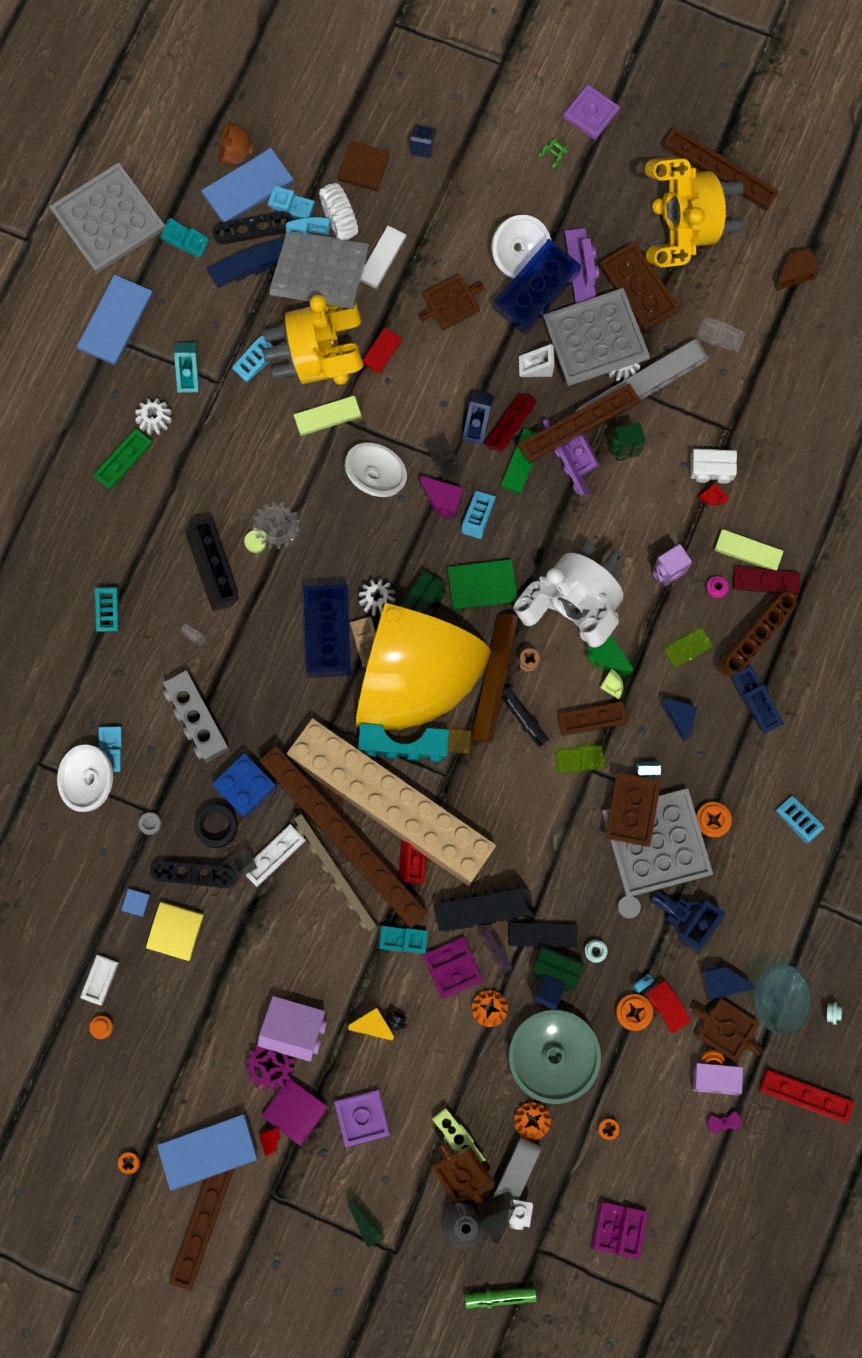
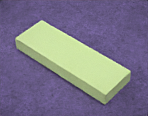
M351 396L294 414L300 436L361 418V413L355 396Z
M723 529L720 532L714 550L767 570H777L783 554V550Z

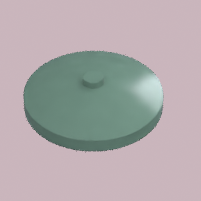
M548 1010L529 1017L518 1027L509 1047V1066L514 1080L527 1095L544 1103L562 1104L579 1098L593 1085L600 1070L601 1051L595 1033L584 1020L566 1011Z

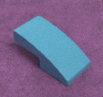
M274 186L268 206L279 212H289L292 218L302 219L311 217L315 208V201L296 196L292 190Z
M310 217L286 223V233L297 231L302 232L303 235H307L309 232L330 235V218Z
M122 726L99 727V748L109 758L113 772H121Z

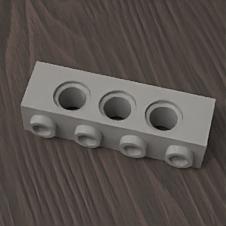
M187 670L163 682L166 688L163 690V693L168 702L173 701L176 707L173 709L177 720H183L186 727L183 728V731L188 740H194L196 747L193 750L198 759L203 758L208 763L230 751ZM181 695H190L187 703H179ZM198 713L200 714V719L195 723L189 722L190 715ZM203 732L210 733V738L206 742L199 741V736Z

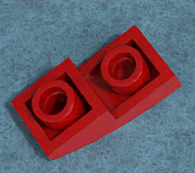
M662 980L645 992L654 1010L660 1013L669 1032L674 1034L691 1022L684 1007L665 980Z

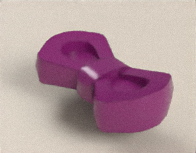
M732 1111L727 1117L722 1118L710 1115L707 1121V1127L713 1134H717L722 1129L738 1131L742 1124V1119L736 1111Z

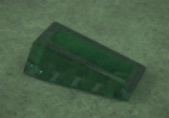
M353 1200L350 1201L348 1207L366 1246L370 1247L384 1240L383 1234L358 1204Z

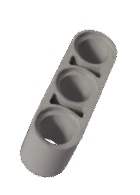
M523 1137L519 1138L494 1192L493 1200L509 1207L511 1199L519 1200L540 1154L541 1146Z

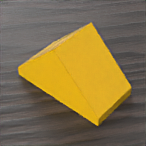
M377 1008L351 1023L348 1027V1030L391 1041L394 1038Z

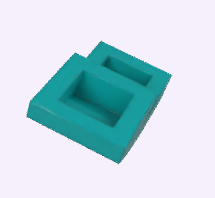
M172 218L167 220L159 237L167 243L197 257L202 256L209 238L195 229H187Z
M380 926L378 949L426 954L428 931Z

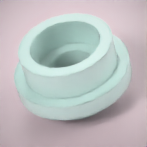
M592 940L585 947V956L591 962H601L607 956V947L600 940ZM593 947L599 948V955L595 956L592 954Z
M834 1002V1004L828 1003L827 1022H833V1025H837V1020L841 1021L842 1007L838 1006V1002Z

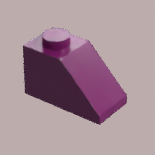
M422 476L420 487L434 512L445 519L455 518L463 495V488Z

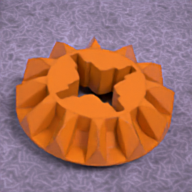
M706 803L696 814L700 831L707 837L718 838L727 833L731 827V813L721 803ZM720 814L717 819L718 825L712 824L707 826L710 820L709 815L715 816Z
M485 990L474 998L472 1014L479 1024L486 1027H494L501 1024L506 1018L508 1004L504 996L497 991ZM491 999H494L493 1007L500 1011L491 1012L489 1017L486 1018L487 1010L480 1007V1005H488Z
M639 994L625 996L619 1002L616 1010L620 1024L631 1031H639L646 1028L653 1017V1009L650 1002ZM630 1003L635 1009L643 1007V1010L638 1013L639 1022L634 1016L626 1018V1015L631 1012Z
M529 1102L523 1104L517 1110L514 1124L517 1132L522 1137L529 1140H537L544 1137L549 1131L551 1117L543 1105ZM527 1112L533 1117L541 1115L537 1120L540 1129L533 1125L525 1128L529 1121L526 1115Z

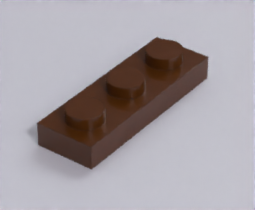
M623 701L558 714L562 737L626 725L628 723Z

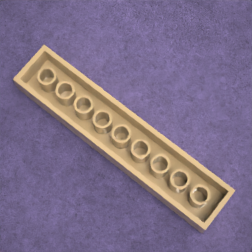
M313 718L286 754L292 764L325 785V787L331 789L335 794L341 796L394 835L410 843L413 848L468 886H470L495 850L496 845Z

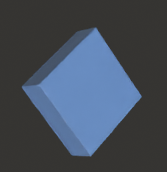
M128 889L121 911L144 917L151 895Z

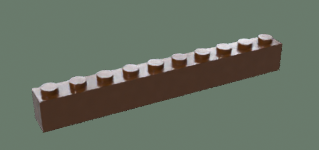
M277 746L260 760L261 765L410 929L428 914Z

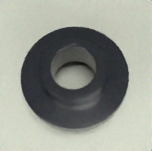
M392 1010L385 1017V1020L388 1022L387 1025L393 1030L399 1031V1029H405L407 1026V1018L397 1011Z

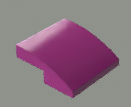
M464 937L423 955L442 1000L483 982Z
M293 1080L286 1081L285 1087L281 1088L262 1117L302 1146L329 1107Z
M599 1201L591 1249L640 1259L648 1212Z

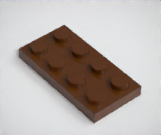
M635 242L599 262V267L614 289L624 288L635 319L644 332L680 311L681 308Z

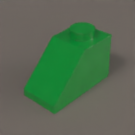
M611 634L599 647L587 646V654L585 656L591 665H595L597 669L608 672L613 669L617 674L629 676L633 672V667Z

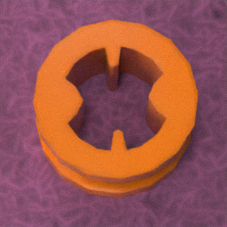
M604 1119L598 1125V1133L604 1139L613 1140L619 1134V1125L615 1120ZM610 1122V1126L614 1125L615 1130H612L611 1136H607L608 1133H603L602 1129L606 1127L605 1123Z
M127 1152L120 1156L118 1160L120 1171L132 1174L139 1169L140 1159L136 1154ZM126 1157L128 1159L134 1158L132 1162L134 1167L132 1169L130 1167L127 1170L124 1168L126 1164L124 1159Z

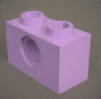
M680 544L658 557L653 567V576L658 583L662 582L664 587L686 574L692 564L691 559Z

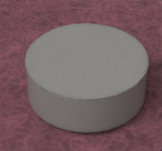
M153 812L144 813L138 822L140 830L146 835H154L162 827L160 817Z
M625 896L618 902L617 909L622 917L631 919L639 914L641 905L634 896L627 898Z

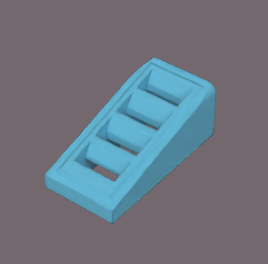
M260 336L232 367L246 383L270 362H265L263 356H268L272 353L262 354L261 348L273 347L270 342L266 343L263 336ZM257 353L262 359L259 360L254 354ZM249 359L256 364L254 367L248 362ZM245 365L250 372L247 373L241 366Z
M475 490L462 524L461 532L463 534L482 539L496 496ZM477 500L488 503V506L477 503ZM474 508L485 511V513L474 510ZM471 517H475V518H478V519H482V521L473 519V518H471Z
M793 796L776 810L805 844L810 842L825 828ZM793 804L796 808L787 815L785 811ZM799 811L802 815L794 821L792 817ZM806 818L807 822L800 827L798 824ZM812 825L814 828L807 834L805 830Z

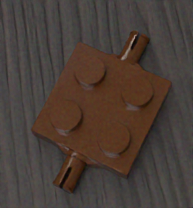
M458 274L423 293V297L429 309L418 314L419 319L423 322L434 317L444 331L480 312V307L475 300V294L485 290L484 285L480 282L470 287L464 282L461 275Z
M719 998L714 1008L709 1012L698 1004L696 1005L692 1013L703 1019L702 1027L696 1038L716 1051L721 1052L734 1063L737 1062L741 1053L746 1049H749L757 1056L761 1054L760 1051H763L764 1048L752 1041L754 1032L760 1023L722 998Z
M445 1141L440 1142L437 1148L444 1157L434 1161L431 1169L455 1203L464 1200H474L479 1209L484 1210L488 1203L482 1197V1193L493 1189L495 1185L494 1180L470 1146L452 1152Z

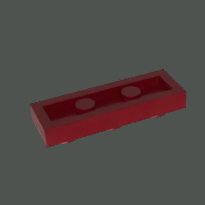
M518 394L484 443L488 449L503 452L537 403L533 396Z
M746 567L734 568L733 590L774 594L791 592L795 596L799 595L800 573Z

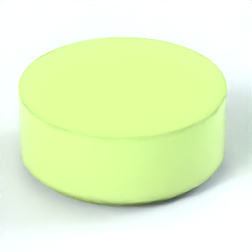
M257 530L247 533L244 539L247 550L252 553L262 552L267 544L265 535Z

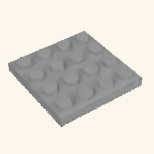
M120 163L115 164L49 206L51 212L96 274L160 234L165 226Z
M297 231L287 232L270 286V295L309 302L314 295H322L326 299L327 305L354 309L369 253V244L349 240L342 241L338 238L308 233L303 235L302 232Z
M624 288L543 315L568 386L650 359Z
M688 788L658 797L649 848L610 840L626 898L713 875ZM610 809L602 811L606 829Z

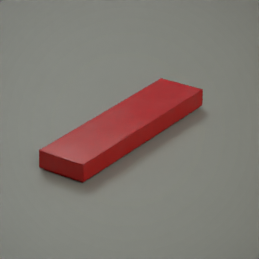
M770 1070L765 1071L759 1092L845 1124H848L854 1102Z

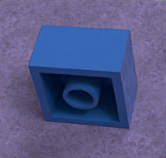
M245 753L212 784L214 789L244 819L250 816L277 789L276 785Z

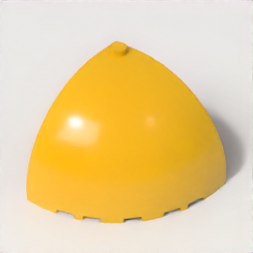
M385 603L363 681L356 716V727L360 728V724L383 725L384 730H403L404 728L426 724L442 714H446L472 691L476 682L481 678L491 653L490 648L473 634L455 625L420 612Z

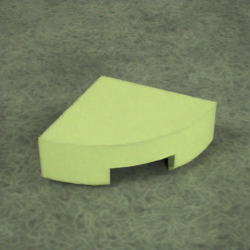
M611 669L600 688L619 699L623 693V682L617 672Z

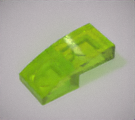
M701 627L685 638H681L666 647L664 651L673 666L677 668L714 646Z
M601 746L580 747L579 749L554 752L557 774L588 771L605 767Z

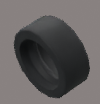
M212 804L204 807L198 813L194 829L197 837L204 845L211 848H222L229 845L235 839L238 832V823L235 815L229 808L223 805ZM214 813L224 815L229 821V831L220 839L209 838L203 830L205 819Z

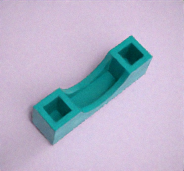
M360 724L358 750L369 758H376V755H385L386 759L395 760L398 759V756L407 757V760L420 761V758H429L430 762L440 763L442 759L447 760L449 730L427 728L419 740L410 744H400L394 742L386 735L383 725Z

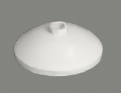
M515 215L503 221L496 229L492 239V256L496 266L506 276L520 280L529 279L538 275L549 262L552 251L551 237L545 225L535 217ZM516 243H517L518 246H519V248H518L517 251H515V249H514V245H515Z
M361 443L352 447L345 458V470L349 479L356 487L367 494L377 497H390L399 493L406 483L407 472L404 463L392 450L376 443Z
M85 744L72 748L62 759L57 775V785L62 800L68 807L79 812L93 811L105 802L113 783V770L109 758L100 748L93 745Z

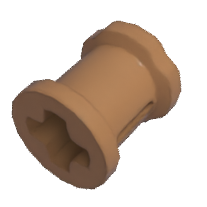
M531 648L525 649L520 655V668L525 672L534 671L540 661L539 653ZM526 658H533V663H525Z

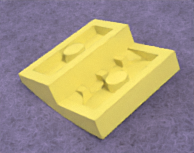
M161 901L146 948L190 961L204 914Z

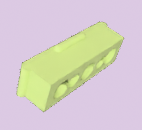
M446 1108L432 1118L445 1135L444 1139L453 1151L462 1150L464 1145H468L476 1153L481 1163L485 1161V1158L473 1144L474 1140L461 1124L458 1125ZM443 1119L451 1120L450 1126L455 1127L453 1134L448 1132V1128L442 1126ZM457 1134H461L464 1137L461 1144L454 1142V1137Z

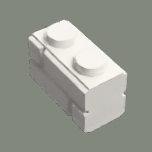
M693 449L691 453L690 478L696 479L700 483H705L709 480H718V483H730L737 474V451Z

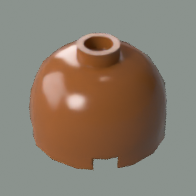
M227 122L221 136L222 146L218 150V162L224 165L235 166L244 162L247 155L251 156L253 143H250V135L244 127L233 122Z

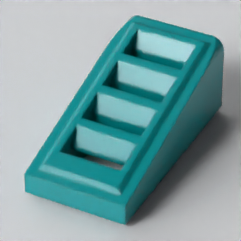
M118 587L95 588L96 632L119 631ZM101 594H113V599H101ZM101 603H113V607L101 608ZM101 612H113V616H101ZM113 620V625H101V621Z

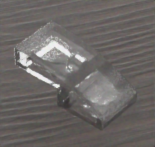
M703 317L696 336L711 345L719 344L736 353L741 347L745 332L719 320Z

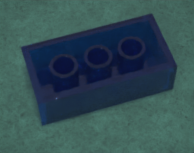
M548 239L494 301L493 309L526 336L579 275L582 265L552 240Z
M348 585L303 586L306 673L308 678L352 676Z

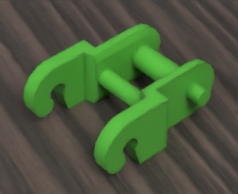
M557 138L551 140V144L549 146L546 145L542 153L540 152L538 155L540 159L549 152L556 155V163L554 162L552 165L554 169L562 161V155L568 152V146L563 147L557 143ZM554 146L561 150L559 154L552 149Z

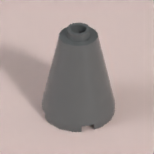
M464 1200L459 1203H453L446 1209L442 1217L441 1228L444 1237L450 1244L458 1248L467 1249L478 1245L483 1240L487 1232L488 1221L483 1209L480 1210L477 1204L472 1201ZM464 1224L470 1225L468 1231L461 1230Z

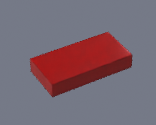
M384 328L362 360L363 365L380 375L403 339Z

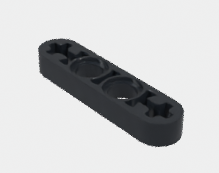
M281 211L221 222L213 227V238L218 244H229L286 233V225L282 226L281 219H285L286 223L293 221V218L289 212ZM272 220L275 221L276 228H273ZM260 222H267L269 224L266 230H260L257 226ZM239 226H247L249 228L248 232L245 234L238 233L237 229ZM230 228H233V231H234V235H233V236H232V234H231V229H230ZM221 230H224L225 232L224 237L220 236Z
M156 861L150 868L151 877L162 882L231 888L238 880L236 872L225 867ZM161 865L163 869L172 870V879H170L171 874H162L160 877L156 870L161 868ZM181 867H185L188 870V877L184 880H180L177 876V872ZM203 869H207L210 873V879L207 882H202L199 879V873ZM226 872L232 877L231 881H227V884H225L224 880L215 879L216 875L224 876Z

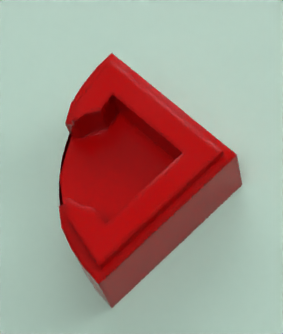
M716 483L699 496L702 502L714 506L722 505L729 501V497Z
M279 1128L259 1134L265 1157L277 1151V1141L280 1140Z

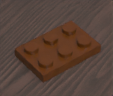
M616 773L605 839L650 847L661 786L660 780Z

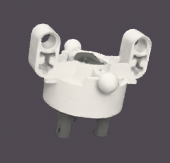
M585 541L577 553L564 554L554 568L547 572L546 577L540 576V581L531 583L514 604L515 612L523 625L531 626L539 621L548 608L559 611L563 616L573 621L576 626H579L580 638L583 641L587 642L591 647H599L607 640L619 623L618 614L615 610L623 601L624 595L617 582L622 576L621 571L617 567L625 559V555L619 556L622 552L614 549L607 560L599 565L589 559L593 552L596 551V547L592 543Z

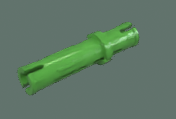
M535 1287L500 1291L485 1289V1292L464 1293L466 1309L477 1307L492 1309V1306L536 1302Z

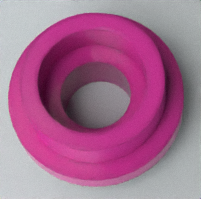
M713 577L707 583V592L714 598L724 597L728 592V582L722 577ZM714 584H720L722 589H715Z

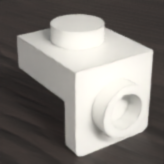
M511 1199L508 1211H506L505 1222L509 1223V1227L513 1229L523 1230L524 1226L530 1227L533 1204Z

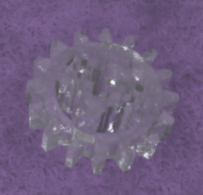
M273 501L272 507L264 504V511L261 509L257 510L258 516L253 517V522L256 523L253 524V530L257 531L255 533L256 538L262 537V545L268 542L269 548L276 544L277 548L280 549L282 543L287 547L289 546V540L295 541L296 536L294 534H299L297 526H299L300 520L296 519L297 512L290 513L291 506L283 508L284 502L276 506L275 501ZM275 523H279L277 528L273 527ZM263 529L267 530L269 535H267Z

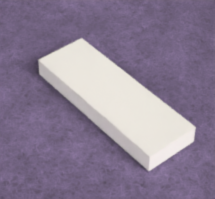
M387 226L365 265L361 282L378 289L404 243L406 234Z
M290 824L241 871L258 887L306 840Z

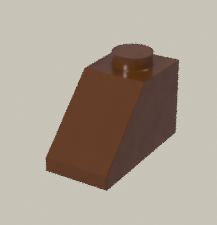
M800 248L791 253L775 286L776 291L816 278L820 270L811 248L805 250Z

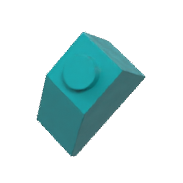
M198 342L176 343L174 359L177 392H199Z

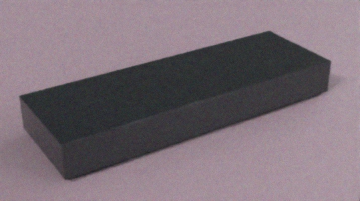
M509 923V946L577 948V925Z

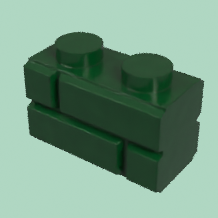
M636 422L629 424V427L624 425L616 428L614 436H611L612 443H609V450L612 456L615 455L617 461L626 460L628 457L640 456L646 440L641 424Z
M423 570L400 607L433 616L435 609H433L437 601L441 603L447 593L445 591L446 584Z
M541 947L532 973L536 975L535 979L541 982L546 974L566 984L564 991L569 992L570 989H576L585 964Z

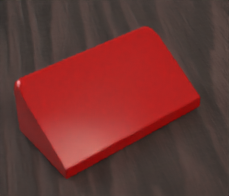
M401 839L398 880L402 883L424 884L426 856L413 848L410 843Z

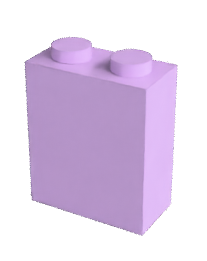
M273 996L259 1035L258 1047L311 1062L313 1053L318 1054L321 1041L318 1040L319 1034L324 1035L328 1021L324 1020L325 1011Z

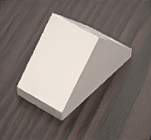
M550 344L519 356L520 377H552L554 370V345Z

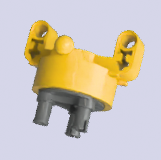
M678 157L656 158L647 162L645 173L649 178L662 181L669 180V192L665 193L663 198L656 199L652 204V209L657 215L663 214L664 221L667 222L670 228V244L654 245L647 250L646 259L649 263L659 267L687 264L691 259V255H696V246L715 244L726 233L741 232L743 230L741 218L725 220L726 210L729 207L728 204L725 205V203H729L727 195H741L743 193V183L741 181L726 183L719 181L713 172H696V168H691L688 160ZM660 165V171L656 174V168ZM671 167H679L675 170H671ZM661 252V257L657 261V255Z
M314 295L310 300V307L286 312L285 323H281V326L263 329L266 343L284 339V342H281L280 345L262 348V354L272 353L271 355L263 356L264 361L268 362L280 358L289 359L290 361L289 363L272 366L274 379L293 375V377L298 376L302 384L333 378V381L338 385L346 384L349 379V373L359 371L363 367V362L357 344L349 343L339 346L336 332L354 328L361 324L362 320L357 303L355 302L354 309L327 305L324 296Z

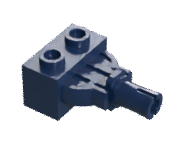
M658 891L651 902L669 913L667 921L674 925L675 931L681 937L680 942L698 955L703 951L725 918V912L707 900L704 904L687 902L683 898L679 902H675L661 893V891Z

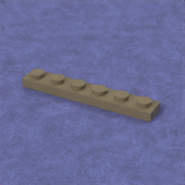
M300 814L294 819L297 823L295 825L296 829L302 836H306L310 842L308 847L313 854H318L322 860L320 862L322 868L326 873L330 872L334 878V886L339 892L342 891L347 898L345 899L346 904L352 911H356L359 916L358 922L363 929L373 931L381 926L308 815Z

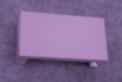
M697 1063L696 1068H694L692 1091L740 1095L742 1093L743 1067Z

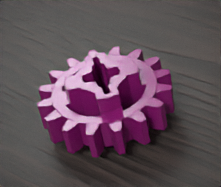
M256 1044L257 1051H249L252 1058L245 1060L250 1065V1067L245 1069V1072L252 1074L248 1080L250 1082L256 1080L254 1085L256 1088L262 1084L263 1091L265 1092L268 1090V1087H271L275 1092L276 1085L284 1088L283 1081L292 1080L288 1074L295 1073V1070L290 1067V1065L295 1063V1060L289 1059V1055L280 1053L285 1060V1064L279 1063L277 1060L279 1052L258 1047V1044ZM268 1051L265 1057L262 1059L258 1058L261 1054ZM270 1061H272L277 1067L271 1068L270 1072H268V1069L263 1065L270 1064ZM255 1068L261 1069L263 1079L258 1077ZM279 1073L282 1074L278 1079L273 1081L274 1076H276Z

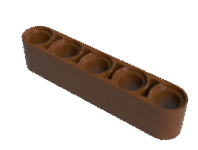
M784 592L770 599L720 658L717 664L720 674L731 676L745 669L797 606V599L794 594ZM781 600L784 601L785 607H783ZM768 615L772 617V623L769 621ZM755 630L758 631V633H759V638H757V636H756V634H755ZM742 646H745L746 654L743 652ZM729 661L733 664V670L729 667Z

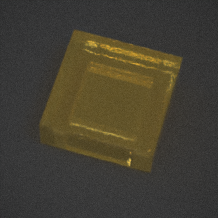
M449 729L448 752L470 754L471 731Z

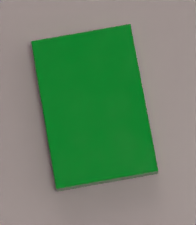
M512 559L447 567L453 611L512 604L518 600Z

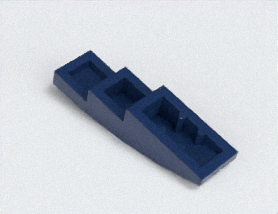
M282 238L244 250L206 268L217 289L233 280L239 282L253 273L257 276L277 265L284 241Z
M729 661V667L733 670V664ZM748 664L742 672L729 676L763 734L784 724L765 685L761 684L752 665Z

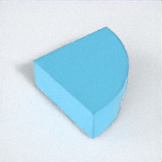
M648 973L633 984L632 988L636 993H639L654 982L655 979Z

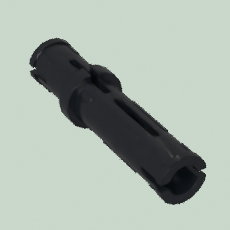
M510 687L503 690L501 699L523 726L522 730L524 733L529 734L538 748L543 746L545 742L549 741V738L538 726L539 722L537 719L532 718Z

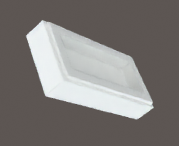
M97 955L80 998L103 1006L119 963Z

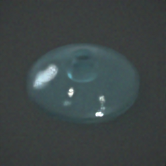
M789 965L772 966L761 975L756 986L755 1005L759 1018L769 1030L777 1034H791L800 1029L810 1011L811 1000L808 984L803 975L794 967Z

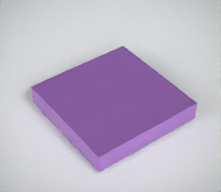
M587 84L565 111L563 118L594 140H597L618 114L621 107Z
M379 1090L334 1101L345 1147L390 1135Z

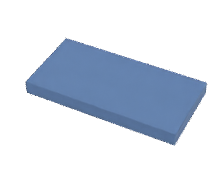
M269 148L204 188L201 192L222 222L235 220L269 199L274 186L286 188L294 183V179L274 151Z
M114 275L77 345L78 350L116 366L153 292Z
M245 1114L157 1145L170 1191L259 1160Z

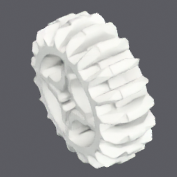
M337 183L328 184L320 189L319 198L326 218H330L331 229L334 235L342 241L353 238L358 233V225L344 190Z

